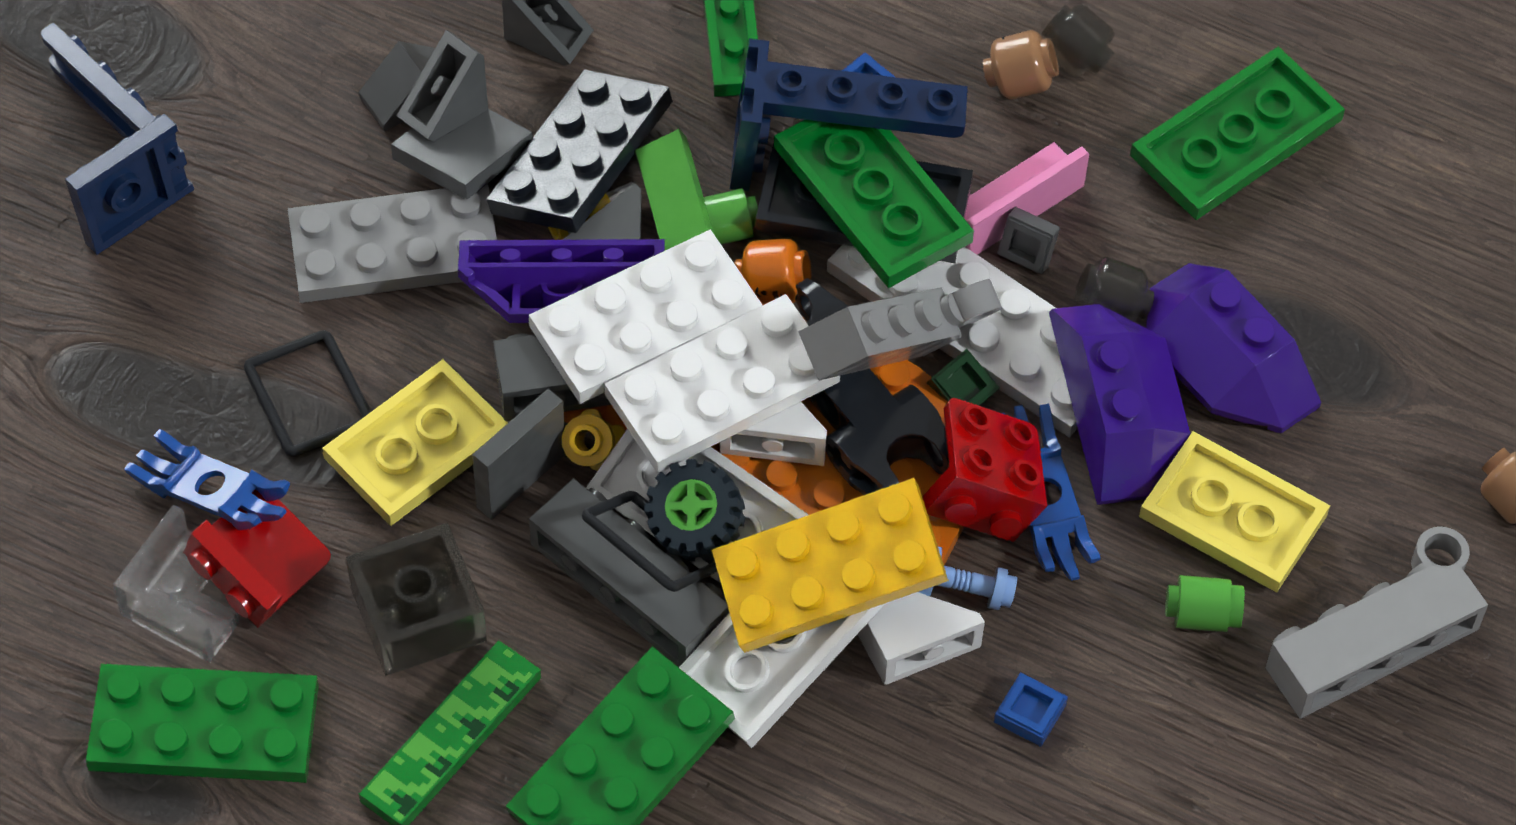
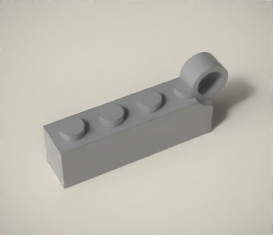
M986 279L961 288L945 296L942 287L848 306L798 331L818 380H824L925 356L961 338L962 334L959 327L988 317L1001 310L1002 306L991 280Z
M1433 527L1426 530L1417 541L1411 560L1412 570L1406 578L1392 585L1388 582L1380 583L1371 588L1361 600L1347 607L1343 604L1335 605L1325 611L1318 618L1317 622L1302 629L1298 626L1288 628L1273 640L1265 669L1300 719L1479 630L1488 603L1464 572L1470 550L1466 539L1459 532L1448 527ZM1431 549L1444 550L1454 558L1455 563L1449 566L1437 565L1427 557L1425 552Z

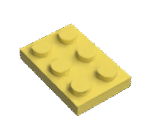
M442 359L322 448L323 456L350 486L392 526L472 466V454L507 425L508 422L504 421V418Z
M1192 431L1142 504L1139 517L1277 593L1326 519L1330 505Z

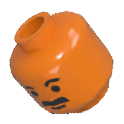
M793 239L751 241L744 249L742 259H736L734 262L760 302H771L786 294L792 303H796L797 289L795 285L807 278L811 280L809 254L806 250H800L798 244Z

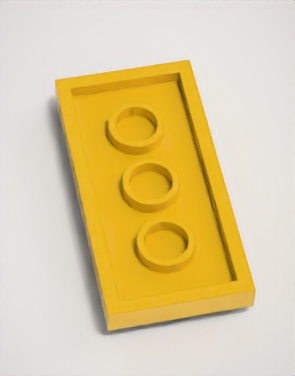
M914 478L712 549L737 641L744 653L948 581L919 485Z

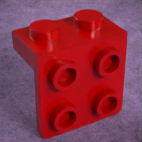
M951 398L943 408L949 467L922 496L927 514L1014 542L1047 507L1038 431L1033 424L957 398Z
M254 490L252 494L259 499L285 508L287 511L285 515L276 521H262L260 524L247 530H237L229 521L221 517L213 524L206 519L190 534L183 553L187 556L190 565L200 576L211 580L225 594L227 602L239 615L248 618L259 628L328 564L331 554L329 549L279 499L266 501L258 491ZM240 507L237 509L240 512L248 514L245 510H243Z

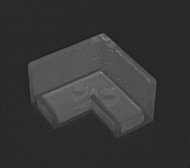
M173 505L114 582L113 587L121 616L210 663L239 624V616L235 610L200 592L208 580L200 576L193 569L187 556L183 553L192 531L187 529L184 510Z

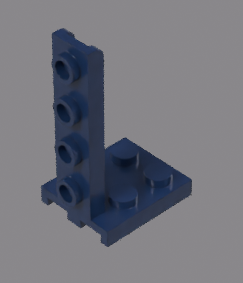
M51 23L41 31L43 43L53 52L49 58L51 69L124 137L117 145L90 163L81 166L76 172L65 178L85 244L98 255L192 192L194 187L185 174L184 166L187 164L184 151L177 145L175 135L178 131L177 125L165 114L154 117L146 109L142 98L133 88L129 87L125 90L118 83L113 71L104 61L96 63L89 56L86 47L76 35L72 34L68 37L55 23Z
M749 38L737 106L729 189L743 188V191H749L752 173H762L771 115L958 138L964 134L968 86L768 61L769 41Z

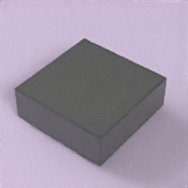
M1015 206L1008 215L997 254L1039 274H1043L1050 264L1061 227Z

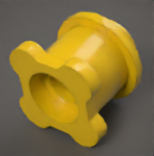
M587 409L565 426L562 434V447L566 456L573 463L581 466H590L593 470L598 471L625 433V429L621 425H611L602 419L600 411ZM588 431L595 438V444L591 449H588L584 443V437Z

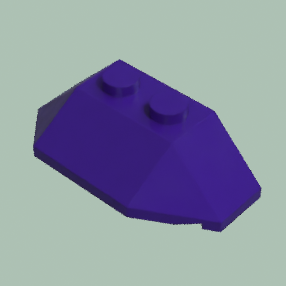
M665 239L460 240L458 277L509 323H529V314L665 251Z
M1188 263L1150 288L1146 328L1166 338L1175 375L1210 413L1247 424L1267 426V430L1283 433L1320 408L1321 400L1295 339L1228 269Z
M1100 304L1051 309L1049 316L1096 503L1101 505L1143 500L1149 496L1191 434L1166 338Z

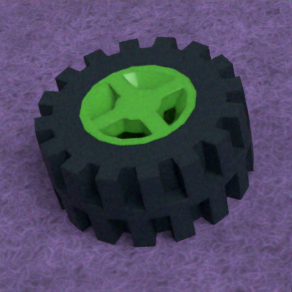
M687 459L686 465L680 466L676 462L669 465L671 471L665 475L661 471L655 477L658 482L655 487L649 486L646 493L649 497V503H644V512L648 517L647 524L658 542L670 553L682 556L686 561L695 562L697 557H701L703 561L713 559L712 549L726 545L730 541H737L740 537L738 528L739 526L744 527L745 516L743 514V509H745L744 500L729 475L721 468L718 469L713 463L704 460L703 464H700L696 459ZM702 510H707V512H704L703 515L699 517L697 521V516L702 512Z

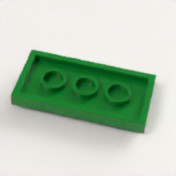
M1277 46L1134 142L1131 146L1130 156L1195 220H1198L1341 122L1345 108Z
M803 120L774 135L775 150L888 289L973 242L974 230L891 130Z
M652 646L509 801L506 808L509 814L523 825H640L735 720L734 712Z
M101 664L86 756L88 771L307 783L319 686L317 675Z

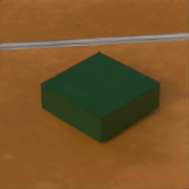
M968 349L964 350L926 382L947 402L951 398H957L976 405L982 404L1000 388Z

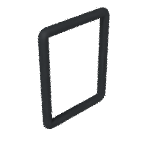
M326 330L315 332L251 357L244 364V370L284 451L290 456H297L330 443L359 420L293 446L255 369L256 366L324 340L362 417L364 418L371 412L334 337Z
M626 491L582 512V518L589 526L669 591H679L718 572L713 557V559L705 561L709 565L673 581L595 517L630 501L644 511V503H649V501L635 491Z

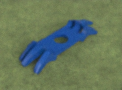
M1048 403L1039 407L1044 447L1040 448L1044 482L1053 483L1059 488L1061 498L1056 503L1047 505L1029 525L1033 539V550L1045 572H1054L1055 570L1054 561L1045 539L1051 537L1053 554L1064 574L1072 581L1079 579L1080 576L1072 553L1068 533L1074 532L1075 546L1088 563L1097 562L1101 557L1090 539L1084 515L1080 513L1061 456V446L1055 435L1051 409ZM1023 405L1014 406L1015 418L1029 422Z
M161 429L155 433V439L181 464L168 462L148 451L141 450L136 457L159 477L131 462L124 468L125 472L160 497L165 498L169 495L229 521L237 530L251 529L262 521L279 520L287 512L283 507L275 506L259 499L252 492L256 490L266 501H275L286 495L290 486L289 481H271L253 470L247 473L201 454L195 446L181 444ZM213 476L225 477L223 486L215 493L210 495L198 493L200 485L206 479ZM240 507L243 510H245L248 514L240 512L237 509Z

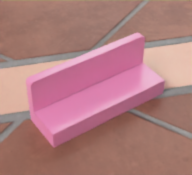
M1053 142L970 195L965 220L974 230L973 242L965 247L978 255L1001 240L1008 215L1015 206L1038 216L1082 188L1085 184L1089 153L1083 147H1080L1067 155Z

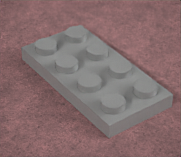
M488 184L469 199H465L443 188L288 208L300 303L463 282L458 277L459 241L497 240L493 214H491L486 200L490 195Z

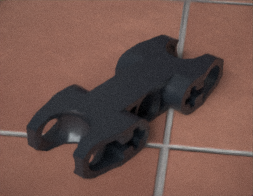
M808 278L795 285L797 289L795 301L808 326L848 307L844 302ZM869 368L841 375L839 383L809 397V400L835 429L826 437V454L848 484L863 495L899 483V480L890 468L895 461L905 458L920 459L941 475L948 469L949 457L945 425L941 420L938 410L914 385H908L892 395Z

